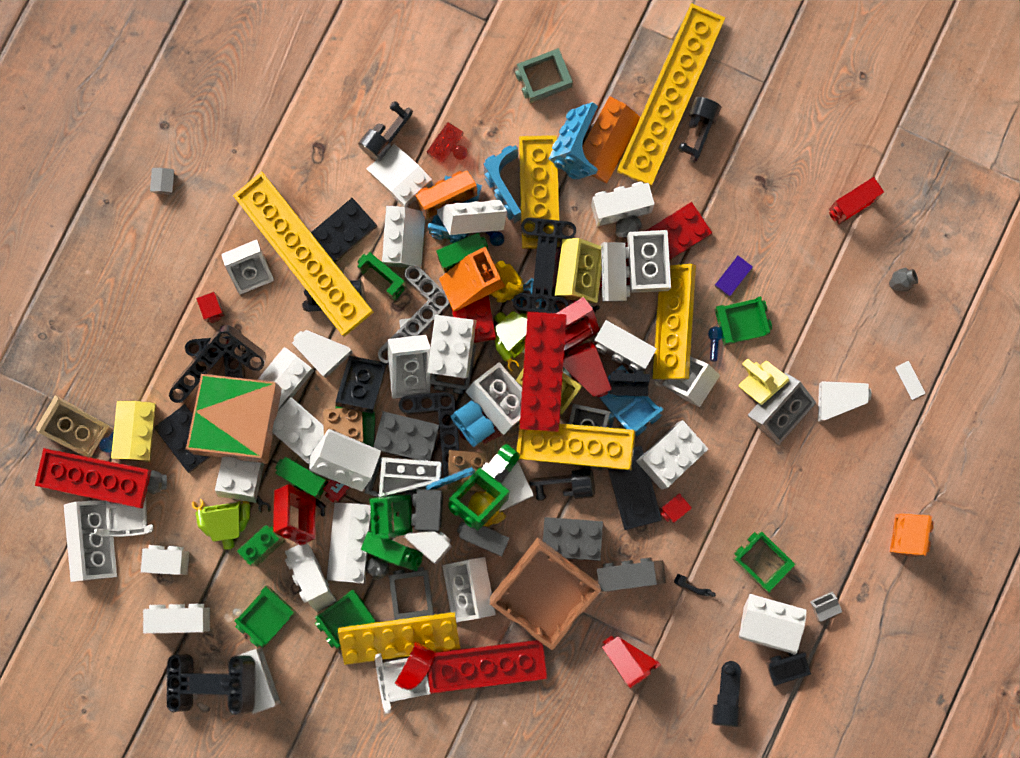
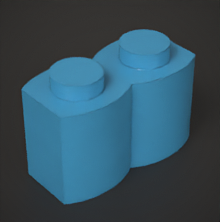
M472 400L451 415L455 425L462 431L467 441L473 447L495 432L492 421L483 416L480 405Z

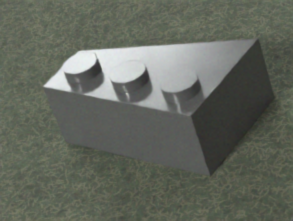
M652 557L640 559V563L633 564V560L621 561L622 565L614 566V563L603 564V568L597 569L601 588L600 592L666 583L663 560L652 561Z

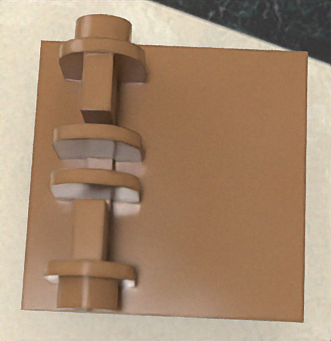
M347 408L323 410L324 435L330 429L363 442L362 411Z
M449 450L448 476L471 467L475 472L479 468L482 469L486 464V453ZM472 475L448 484V489L458 490ZM475 484L469 490V492H485V490L477 484Z

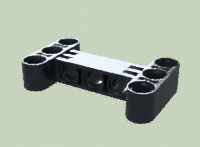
M526 218L521 224L522 234L527 238L538 239L532 294H517L513 299V307L519 313L539 312L556 314L559 311L555 310V304L563 303L565 308L568 307V302L565 298L551 296L557 241L575 238L576 226L568 221ZM527 224H533L535 229L532 232H527L524 227ZM546 226H551L554 232L546 234L543 229ZM565 228H570L573 234L566 236L562 231ZM519 299H525L527 305L520 308L516 302ZM538 301H544L546 307L540 310L536 308L535 304Z
M171 655L167 661L166 704L168 710L173 713L189 711L193 706V694L228 695V709L231 714L251 713L255 707L254 658L251 655L232 656L228 664V674L194 673V661L191 655Z

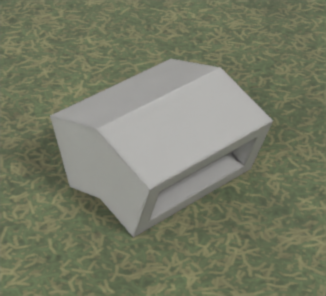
M152 168L150 192L171 195L174 169Z
M833 592L810 601L818 622L842 612L838 599Z

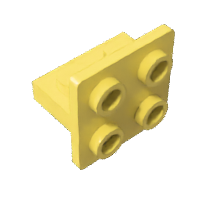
M747 359L742 363L749 376L739 384V387L760 405H763L789 382V378L768 361L759 365L757 362L753 363Z

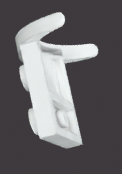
M146 498L143 508L106 501L107 529H95L94 533L106 537H126L152 532L153 525L147 526Z
M381 654L375 655L378 683L385 713L391 712L390 702L430 694L427 675L412 690H404L395 684L408 658L383 662Z

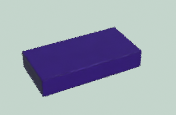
M737 256L714 286L730 297L753 266L740 256Z

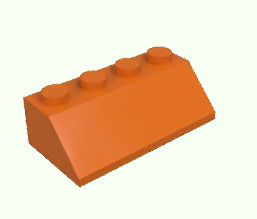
M611 96L607 99L582 146L586 159L598 169L596 174L590 176L606 184L628 146L640 120V116L628 105Z

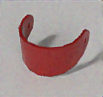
M415 642L395 684L404 690L416 688L431 669L435 656L434 651Z

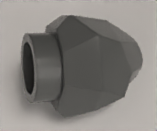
M635 215L622 218L616 223L615 233L618 237L627 238L629 232H639V229L642 228V223Z
M899 269L893 273L889 286L893 290L907 292L914 284L918 283L917 273L914 269Z
M152 470L147 491L151 494L161 492V490H166L167 475Z
M374 556L367 561L366 570L373 576V579H382L388 575L390 565L387 560Z

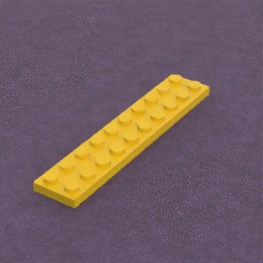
M690 4L617 169L618 173L643 182V184L649 183V186H652L725 17L695 4Z
M262 171L233 195L342 336L348 335L374 313Z

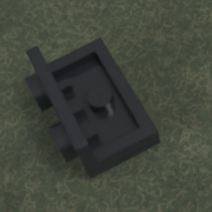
M615 370V373L610 375V387L612 389L610 390V395L647 397L649 394L650 374L640 370L634 371V373H626V370Z
M798 649L796 654L788 652L789 656L783 658L781 655L769 658L770 662H767L766 666L773 686L811 675L806 652H800V649Z

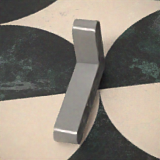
M416 265L409 266L405 271V276L408 283L427 302L390 339L422 335L434 323L435 315H442L450 306L445 292ZM413 271H417L419 273V277L417 279H411L409 278V274ZM426 284L433 286L432 291L428 293L422 289ZM440 297L447 300L443 306L436 304V300ZM431 311L433 316L430 319H424L423 313ZM417 324L420 328L418 332L412 333L409 331L410 326ZM387 341L378 351V357L381 362L389 365V361L382 358L383 353L388 351Z

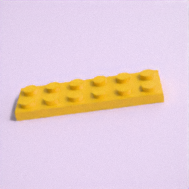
M557 135L519 136L521 224L526 218L559 221L558 168L549 160L553 150L552 146L557 141ZM527 224L524 229L527 232H532L535 226ZM546 226L543 229L546 234L554 232L551 226ZM522 234V249H537L538 239L527 238ZM557 241L556 248H560V241Z
M694 264L670 265L671 288L669 291H658L655 348L657 349L654 353L653 379L655 380L689 379L696 265Z
M559 424V432L525 430L520 429L519 426L516 451L520 453L519 460L631 470L635 430Z
M455 612L338 628L344 665L375 661V655L381 654L382 660L406 657L410 655L415 642L433 650L434 653L460 649Z

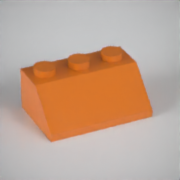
M459 171L448 180L442 179L429 189L425 187L419 190L415 196L427 220L437 215V210L445 205L463 203L477 196V185L468 171Z

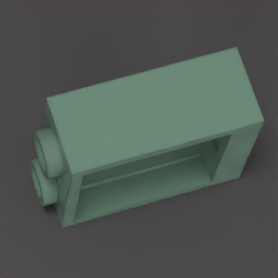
M559 48L518 63L517 71H515L518 82L522 81L524 86L521 88L524 98H528L530 103L572 88L573 82ZM553 59L561 82L533 92L524 70Z

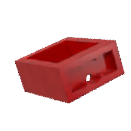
M872 177L837 199L829 208V215L834 222L837 221L840 225L876 202L883 195L884 191L875 177Z
M584 297L556 313L567 314L566 327L581 318L584 319L566 330L564 353L600 331L594 311Z
M289 484L275 490L273 533L280 535L282 538L289 539L297 545H305L307 542L314 540L316 497ZM290 505L298 509V528L290 525Z

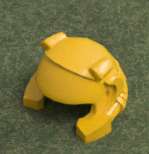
M504 261L497 262L496 266L505 287L491 293V295L497 298V302L502 303L514 299L519 293H523L524 282L510 264H505Z
M486 491L476 492L471 496L468 508L479 516L495 498ZM499 509L484 526L490 527L492 524H499L505 520L506 515L504 512H499Z

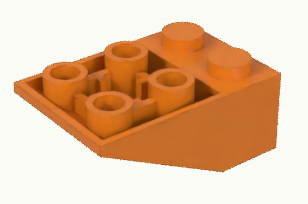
M486 246L466 256L439 278L454 312L505 287L504 281Z
M895 514L889 552L911 557L925 556L931 546V541L928 539L929 533H932L934 521H931L932 516Z

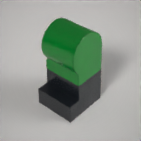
M505 444L499 449L489 464L486 462L482 469L501 484L518 462L520 453L508 444Z

